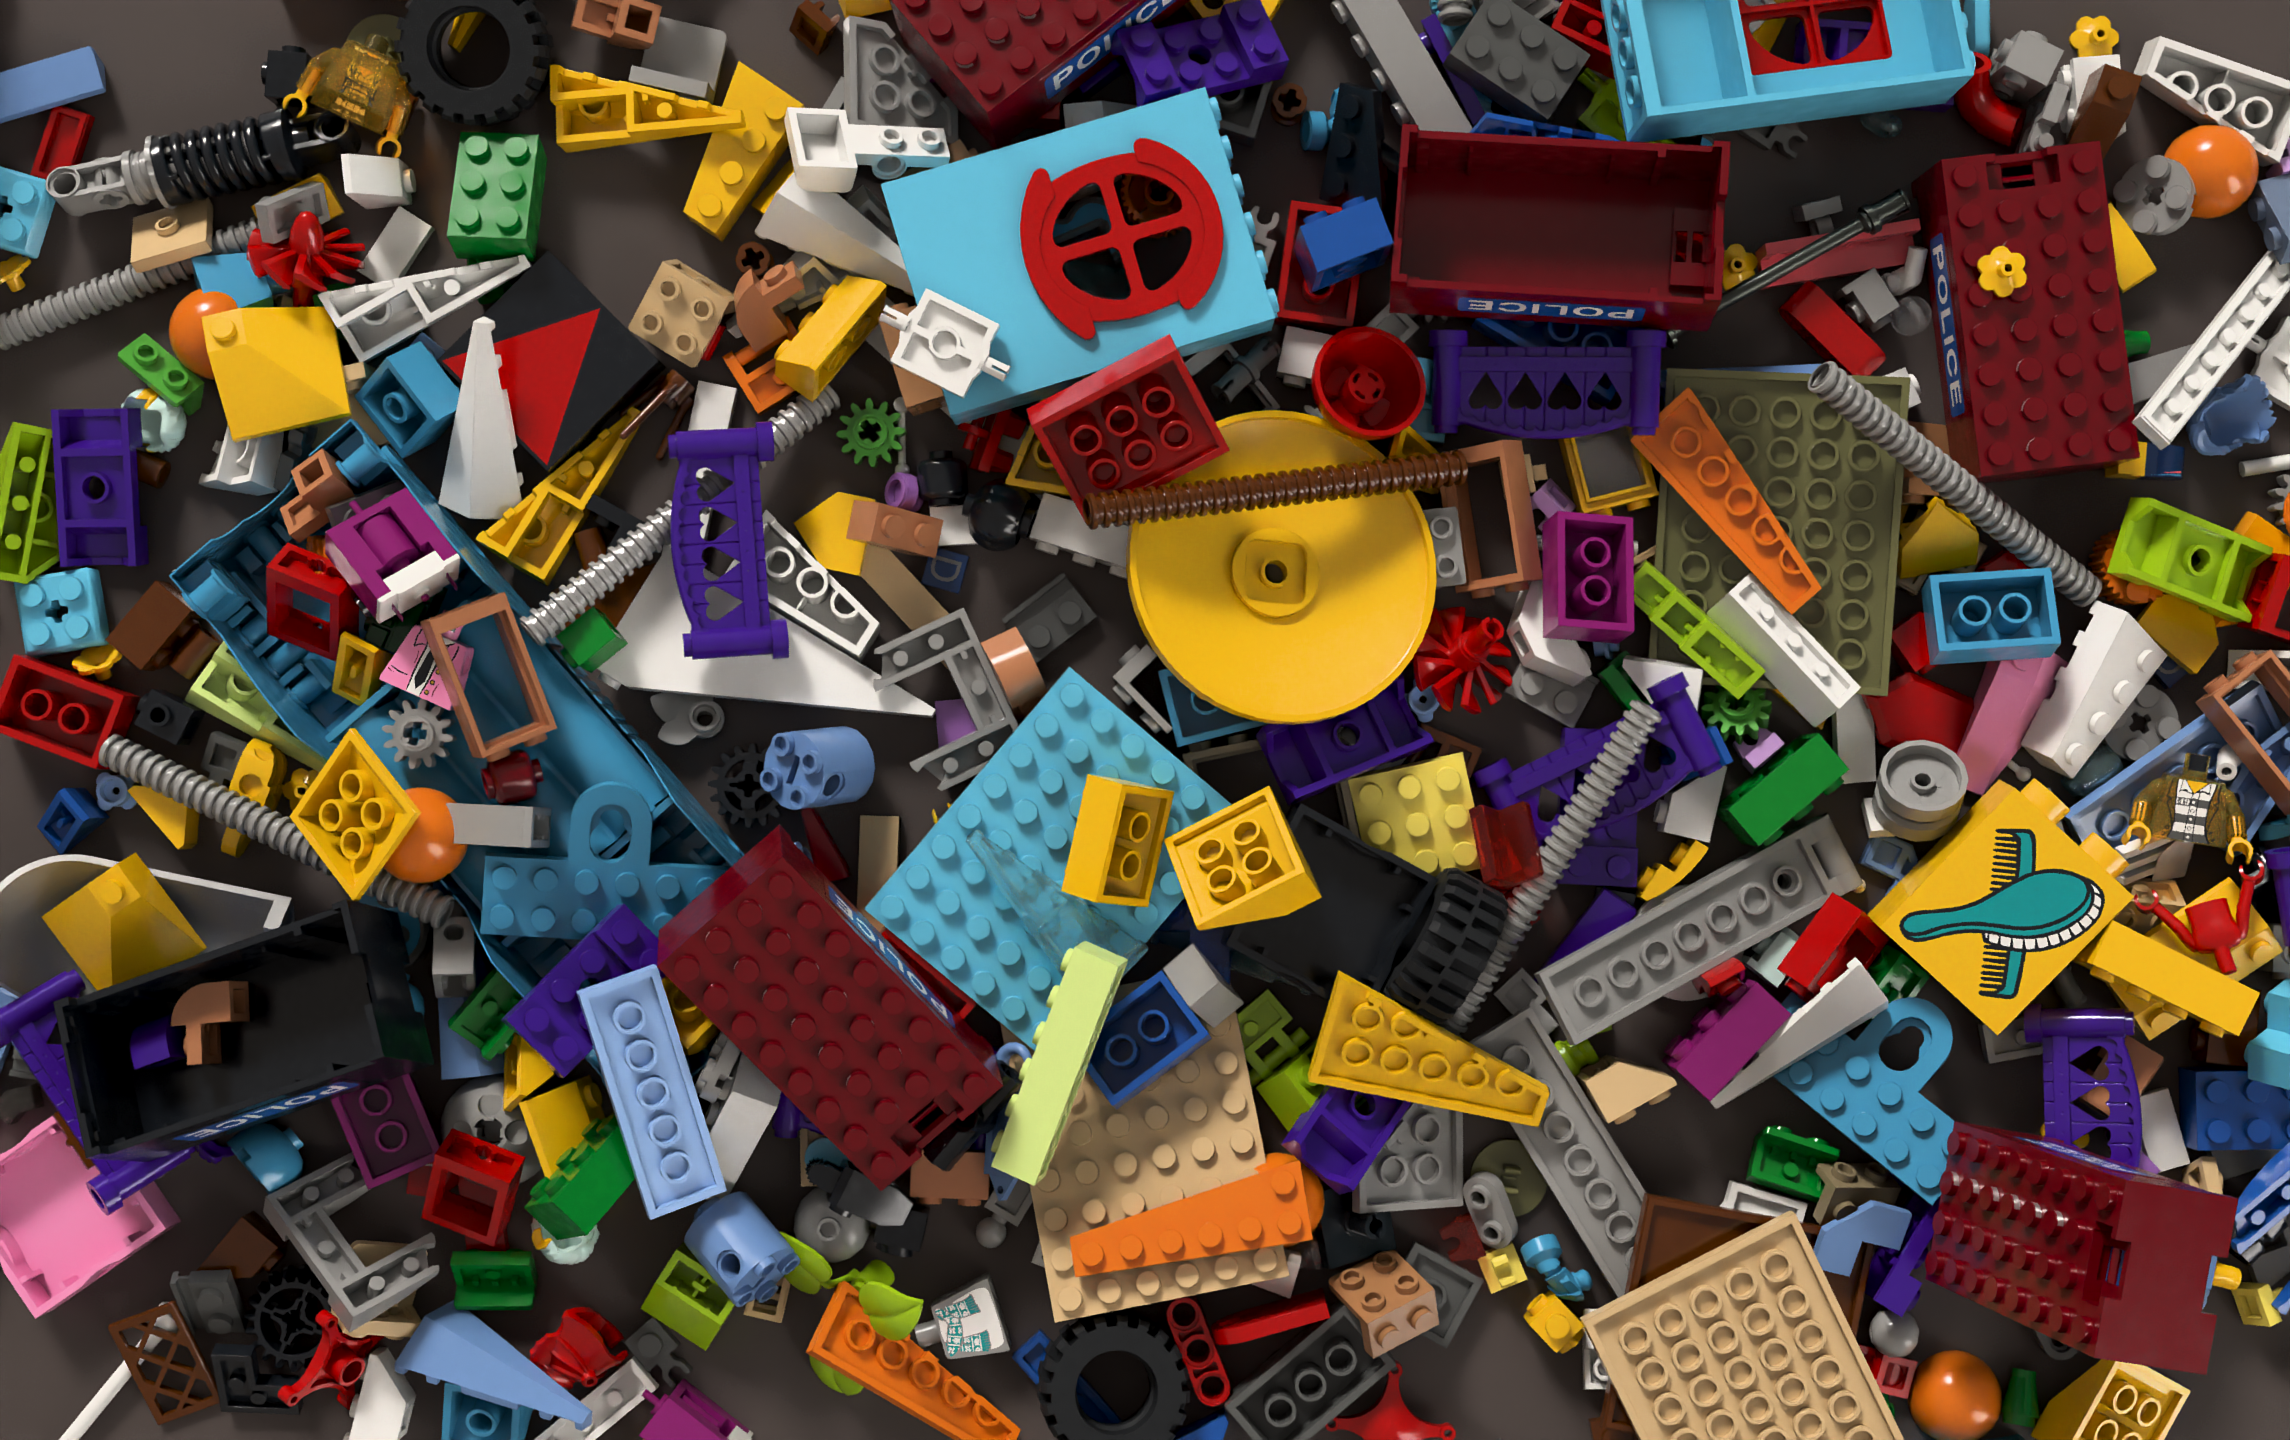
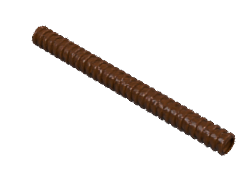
M1454 450L1451 454L1447 451L1442 452L1440 456L1437 453H1431L1429 456L1420 454L1417 458L1415 456H1407L1406 459L1396 457L1394 461L1390 458H1386L1382 462L1380 460H1373L1371 464L1368 461H1362L1359 465L1355 462L1349 463L1348 466L1338 464L1336 468L1332 465H1327L1324 470L1322 467L1317 466L1312 471L1310 468H1303L1301 472L1297 469H1292L1289 471V474L1284 470L1279 471L1277 475L1274 472H1268L1265 477L1263 474L1257 473L1253 478L1251 475H1244L1241 480L1238 476H1232L1230 481L1225 477L1220 478L1218 482L1214 479H1208L1206 484L1201 480H1197L1194 482V485L1191 482H1184L1181 487L1178 483H1172L1170 488L1165 484L1160 485L1158 489L1154 486H1148L1146 491L1141 487H1137L1134 489V492H1131L1130 489H1123L1121 494L1117 490H1112L1109 495L1104 491L1099 492L1097 496H1094L1093 493H1087L1083 500V515L1089 529L1095 530L1098 528V525H1101L1102 528H1109L1110 524L1113 523L1115 527H1120L1123 522L1126 525H1133L1136 520L1139 524H1145L1147 519L1150 522H1157L1159 518L1163 521H1169L1171 516L1178 520L1182 519L1183 515L1187 518H1193L1196 513L1198 516L1203 517L1208 512L1211 515H1217L1220 510L1222 513L1228 514L1232 509L1235 512H1241L1244 507L1247 511H1253L1256 506L1260 510L1265 509L1267 505L1271 508H1277L1279 503L1286 507L1291 502L1294 505H1300L1303 500L1305 503L1311 504L1315 499L1317 502H1324L1326 498L1330 501H1335L1338 499V496L1344 500L1348 499L1350 495L1353 498H1359L1361 494L1369 497L1373 495V492L1375 495H1382L1385 491L1388 494H1393L1396 490L1400 493L1406 492L1408 489L1410 491H1417L1419 487L1423 490H1428L1431 486L1435 489L1440 488L1442 485L1445 487H1451L1453 484L1461 486L1465 484L1468 477V464L1464 454L1459 450Z

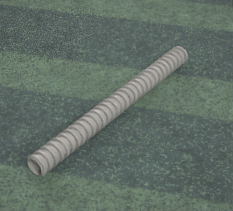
M256 216L251 217L249 223L244 220L240 221L238 227L234 225L228 226L227 231L217 230L216 235H212V251L200 256L247 253L251 232L255 228L259 229ZM191 258L142 273H136L133 266L129 264L125 266L124 271L118 268L114 270L113 275L110 273L103 274L101 280L95 277L91 279L90 284L84 281L79 284V288L76 286L69 287L67 293L61 290L57 292V297L48 295L45 297V301L41 299L34 301L33 306L27 303L23 305L22 310L14 308L11 310V314L4 312L0 314V348L6 351L11 348V344L19 346L22 344V340L32 341L34 335L42 337L45 335V331L49 333L56 331L57 326L63 329L67 326V322L76 324L79 318L86 320L90 317V313L96 316L101 313V309L109 311L113 308V305L117 307L122 306L124 300L130 303L135 300V296L143 298L146 296V292L156 293L158 287L164 290L169 287V283L177 285L180 283L181 278L185 281L190 280L193 274Z
M1827 361L1814 370L1808 381L1809 391L1817 393L1820 400L1825 401L1829 407L1834 408L1838 414L1843 415L1846 421L1852 422L1855 428L1861 429V432L1865 436L1870 437L1872 442L1877 443L1882 450L1887 451L1891 457L1896 458L1897 462L1903 464L1917 478L1922 479L1923 483L1929 485L1933 491L1938 492L1943 499H1947L1949 504L1955 506L1959 512L1964 513L1975 525L1981 527L1985 533H1988L1991 538L1997 540L2001 546L2006 547L2010 553H2013L2017 559L2022 560L2026 566L2031 567V569L2051 567L2053 586L2058 592L2071 600L2074 605L2085 607L2099 596L2102 590V581L2097 576H2094L2083 564L2078 563L2074 557L2069 556L2067 551L2061 549L2057 543H2054L2051 538L2045 536L2041 530L2036 529L2035 525L2028 522L2024 516L2019 515L2018 511L2012 509L2008 503L2003 502L1991 489L1986 488L1982 482L1977 481L1975 476L1969 474L1965 468L1960 467L1959 463L1953 461L1948 454L1943 453L1942 449L1936 447L1932 441L1927 440L1922 433L1917 432L1915 427L1909 425L1905 419L1900 418L1896 412L1891 411L1890 407L1883 404L1879 398L1874 397L1872 392L1865 390L1864 386L1861 383H1857L1852 376L1847 375L1845 370L1838 368L1835 362Z
M830 385L824 388L813 403L803 395H799L796 397V403L790 402L787 404L786 411L781 409L777 414V418L771 417L768 420L772 422L775 454L782 455L785 452V446L792 447L795 438L798 440L802 439L804 431L810 432L813 430V424L819 425L822 422L821 417H829L831 409L838 410L840 408V399ZM767 461L758 462L759 469L763 470L766 468ZM707 469L703 471L704 477H696L697 481L701 484L697 490V495L705 502L711 501L734 484L712 470ZM671 500L665 502L666 507L664 509L658 507L655 510L656 515L654 517L648 515L645 524L638 523L635 532L628 531L625 540L622 538L618 539L616 547H608L606 555L602 553L598 555L599 561L588 563L589 568L586 571L584 569L578 571L579 576L577 578L571 577L568 579L569 584L567 586L562 584L559 587L560 592L549 594L550 600L539 602L540 608L529 610L530 616L527 618L522 616L519 619L521 627L534 643L543 647L546 644V638L550 637L553 639L556 636V630L563 631L566 628V622L573 623L576 620V614L583 615L585 613L584 608L587 605L593 607L596 598L603 599L606 590L613 591L616 582L621 584L624 582L623 577L625 575L631 576L634 574L633 569L635 567L640 569L643 566V560L650 561L653 558V552L660 553L663 544H671ZM709 507L703 508L700 511L699 519H701L700 515L702 513L705 515L710 513Z
M1631 700L1629 703L1632 708L1630 711H1624V721H1618L1616 724L1619 729L1617 732H1611L1610 738L1612 740L1610 743H1604V753H1598L1597 759L1599 761L1597 764H1591L1590 769L1592 772L1584 775V785H1578L1577 790L1579 793L1571 796L1572 804L1566 805L1564 807L1565 815H1559L1557 819L1559 825H1553L1551 828L1552 836H1546L1545 842L1547 844L1545 847L1540 846L1538 849L1539 857H1533L1532 863L1534 865L1526 868L1525 873L1527 876L1520 878V887H1515L1512 891L1514 897L1507 899L1509 907L1503 931L1475 987L1469 992L1465 1002L1460 1008L1458 1007L1453 1017L1448 1019L1446 1023L1439 1025L1440 1027L1462 1038L1460 1033L1467 1031V1022H1473V1013L1479 1012L1481 1009L1479 1003L1485 1002L1487 999L1485 993L1493 990L1492 982H1498L1500 979L1499 971H1505L1506 965L1504 963L1506 961L1510 962L1512 959L1511 952L1517 951L1519 948L1517 942L1523 941L1525 939L1524 931H1530L1532 928L1530 922L1531 920H1537L1538 914L1536 912L1543 910L1545 907L1543 904L1544 900L1550 899L1551 894L1549 891L1557 888L1556 880H1561L1564 877L1563 869H1569V859H1575L1577 856L1576 848L1581 849L1583 846L1581 840L1589 837L1590 832L1588 829L1590 827L1594 828L1596 826L1595 818L1602 816L1603 811L1601 808L1609 805L1608 797L1614 796L1616 794L1615 786H1621L1623 783L1621 777L1622 775H1628V765H1634L1636 762L1635 754H1641L1642 752L1640 746L1642 743H1648L1649 738L1647 735L1649 733L1655 732V722H1661L1662 717L1660 713L1639 700Z
M113 734L101 746L98 758L100 765L109 767L110 770L116 773L120 772L122 776L130 777L136 783L141 782L147 788L152 787L153 791L157 793L162 792L163 796L167 798L173 797L175 802L183 803L184 806L190 809L194 808L200 814L205 813L206 817L210 819L215 818L220 824L226 823L227 827L237 829V832L243 835L247 834L253 840L258 839V842L261 844H269L270 848L274 850L279 849L280 853L284 855L290 854V857L296 861L301 859V863L307 866L312 865L313 869L317 871L322 870L323 874L327 876L333 875L290 817H282L281 813L277 811L272 812L271 808L267 806L261 807L259 802L250 801V798L244 795L240 796L234 790L229 791V788L224 785L219 786L216 781H208L207 777L197 775L195 771L187 770L181 764L176 765V762L170 759L166 760L160 754L155 755V752L150 749L145 750L139 744L134 745L133 741L124 739L119 734ZM384 868L381 869L366 891V895L370 897L376 896L377 900L382 903L387 901V904L393 908L398 906V910L403 913L409 911V915L413 918L420 916V921L425 924L431 922V926L436 929L448 921L454 909V897L450 895L443 897L442 891L438 889L433 891L432 887L428 884L422 886V883L400 880Z

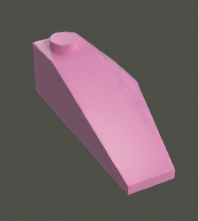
M2055 653L2048 658L1987 661L1973 700L1974 709L1957 752V756L1965 764L1969 778L1966 791L1983 796L2022 747L2021 742L2044 699H2051L2055 691L2056 680L2054 678L2061 666L2067 668L2069 664L2067 661Z

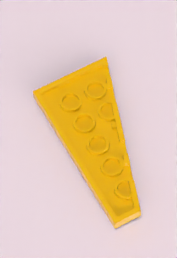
M1338 970L1309 1067V1082L1539 1127L1550 1094L1547 1085Z

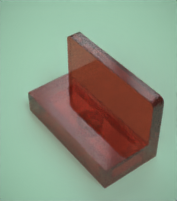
M1521 801L1501 810H1496L1482 804L1469 809L1484 884L1506 890L1544 874L1529 803Z

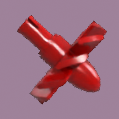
M311 211L300 212L295 218L290 229L289 238L275 244L262 242L260 229L255 228L251 232L248 241L247 260H249L251 268L258 278L268 274L283 289L290 290L291 287L293 288V307H315L312 295L317 294V291L327 292V288L323 285L324 276L351 285L355 283V278L346 276L336 269H365V262L346 256L355 252L365 251L364 243L332 244L334 241L349 235L350 230L341 228L324 233L319 218Z
M1461 606L1440 611L1434 608L1423 641L1410 661L1414 665L1416 686L1422 692L1434 684L1431 689L1437 701L1444 710L1451 712L1456 684L1460 683L1463 689L1460 706L1473 715L1480 714L1482 710L1473 693L1472 682L1484 691L1490 706H1492L1502 698V694L1488 684L1483 672L1494 675L1508 687L1511 686L1513 681L1505 665L1490 664L1486 660L1488 655L1509 658L1512 656L1511 651L1498 641L1504 635V627L1496 618H1492L1490 621V617L1485 619L1465 616L1466 608Z

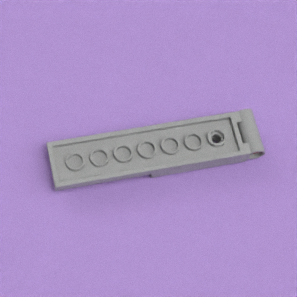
M1823 813L1805 821L1800 826H1795L1784 832L1772 844L1766 847L1763 844L1661 900V904L1538 971L1534 976L1569 1044L1577 1045L1821 908L1832 892L1842 896L1861 886L1863 881L1829 814ZM1779 876L1782 879L1781 887H1779L1777 883V879Z
M1528 1005L1469 1043L1547 1085L1550 1094L1539 1127L1514 1122L1509 1123L1612 1291L1619 1298L1625 1293L1643 1196L1646 1192L1533 1009Z

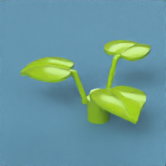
M780 1231V1234L800 1258L799 1265L793 1271L784 1275L786 1280L795 1288L808 1294H816L822 1286L826 1289L836 1287L839 1282L851 1281V1285L859 1291V1302L864 1308V1314L870 1315L869 1319L873 1329L881 1336L898 1341L906 1338L915 1328L922 1312L924 1300L907 1296L890 1287L894 1283L895 1276L892 1269L885 1262L875 1259L861 1272L853 1268L848 1274L830 1280L832 1269L823 1256L798 1239ZM809 1355L815 1374L831 1389L849 1396L858 1394L864 1388Z

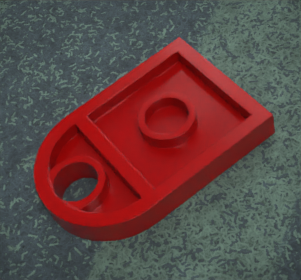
M1319 1288L1292 1296L1290 1299H1281L1228 1315L1213 1323L1211 1330L1216 1344L1231 1345L1330 1318L1323 1289Z

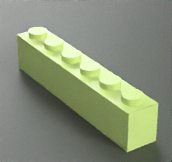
M1087 941L1075 946L1074 949L1069 948L1060 966V970L1065 972L1060 986L1056 984L1053 987L1046 1003V1007L1051 1008L1046 1022H1040L1033 1036L1032 1043L1037 1045L1032 1058L1028 1057L1020 1070L1018 1079L1023 1081L1019 1094L1014 1093L1006 1107L1005 1116L1009 1117L1005 1130L1001 1129L993 1141L991 1151L996 1154L991 1167L1033 1186L1046 1176L1128 959Z

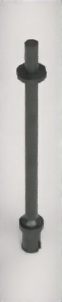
M1896 189L1893 193L1872 205L1866 203L1858 207L1855 219L1723 292L1716 314L1858 234L1865 232L1874 235L1880 232L1882 225L1911 211L1908 197L1901 189ZM1657 329L1667 331L1666 345L1672 350L1678 347L1677 336L1687 331Z

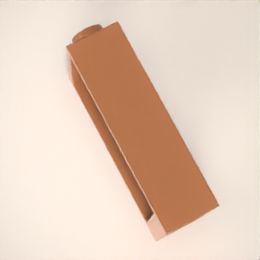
M1499 440L1458 449L1464 454L1468 467L1496 461L1501 463L1517 573L1482 579L1467 479L1465 484L1461 486L1453 484L1451 487H1445L1442 485L1440 492L1443 508L1456 507L1458 509L1466 583L1456 585V593L1471 592L1472 599L1495 596L1494 588L1504 586L1506 593L1528 590V582L1542 580L1543 576L1522 440Z
M505 592L491 594L420 621L472 757H486L487 762H493L510 755V747L522 742L525 747L536 745L548 739L547 732L557 729ZM492 615L534 722L483 742L443 640L442 633Z
M2271 649L2258 655L2251 651L2232 664L2235 671L2227 678L2224 674H2221L2205 685L2203 689L2207 693L2195 703L2285 815H2289L2290 782L2222 699L2254 673L2290 718V672Z

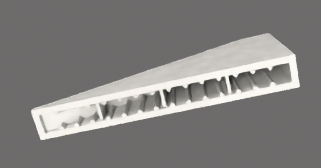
M669 546L666 547L616 627L628 644L597 668L601 671L598 679L616 690L623 684L633 690L933 718L936 713L935 708L895 684L875 692L873 679H881V675L770 608V620L786 619L789 658L772 659L771 654L692 660V657H684L682 634L690 633L691 624L679 594L671 548ZM705 568L703 569V575L707 580L715 581L720 578ZM710 587L705 592V599L710 603L706 609V614L713 621L721 619L742 603L741 600L717 587Z

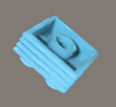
M0 166V249L33 259L39 257L56 202L46 189L45 179ZM5 205L13 206L11 213H2Z
M85 567L36 576L27 584L14 582L25 654L27 656L43 657L109 644L105 640L110 633L99 570ZM60 606L68 608V614L62 615V619L57 617V610L60 609Z

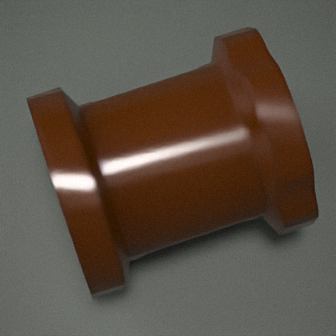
M1286 83L1275 90L1270 111L1273 119L1278 124L1293 126L1301 121L1307 105V96L1304 94L1302 87L1294 83ZM1287 98L1295 100L1290 112L1283 110Z
M753 241L740 246L735 257L736 265L743 275L752 269L759 280H762L765 273L775 266L774 258L767 248ZM753 255H757L761 259L759 261L761 267L757 270L751 267L750 257Z

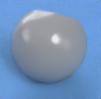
M1886 1308L1879 1311L1871 1320L1869 1335L1872 1344L1880 1353L1888 1357H1904L1910 1354L1917 1345L1919 1328L1916 1320L1910 1313L1905 1311L1904 1315L1900 1317Z

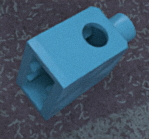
M247 253L191 258L197 289H201L203 294L210 291L225 293L235 300L238 308L274 307L272 295L293 291L292 287L290 290L283 289L268 274L258 278L254 274L249 260H247Z

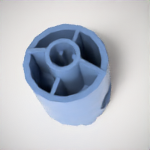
M847 726L777 733L773 736L766 752L764 770L760 774V784L765 791L771 793L772 797L781 806L791 810L856 802L866 795L873 783L875 772L873 751L867 739L858 730Z
M734 1192L721 1199L714 1197L702 1204L696 1211L693 1222L686 1232L684 1239L687 1248L736 1307H741L754 1299H757L759 1303L769 1300L778 1290L776 1283L784 1275L793 1271L800 1263V1258L746 1192Z

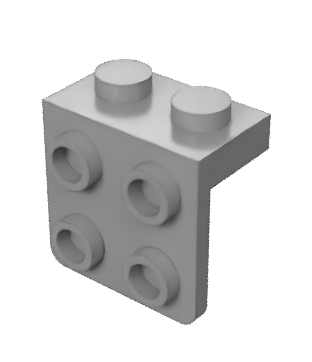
M659 17L653 45L649 49L644 50L641 67L631 66L628 81L675 93L679 97L695 101H707L713 105L728 38L721 30Z
M1135 644L1118 660L1123 667L1112 677L1117 683L1112 689L1128 706L1135 701L1144 711L1140 719L1155 734L1161 729L1165 734H1168L1173 728L1130 684L1157 657V654L1147 644L1141 650Z

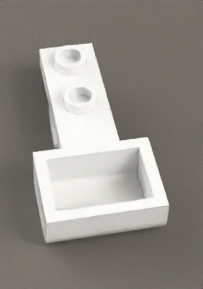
M787 107L784 123L796 183L801 189L806 191L849 192L853 188L858 170L857 165H871L872 172L877 178L891 180L901 176L907 167L936 168L949 164L950 153L944 128L848 124L845 110Z

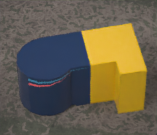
M2138 442L2140 458L2105 469V478L2158 481L2182 480L2185 448L2168 445L2160 450L2153 443Z

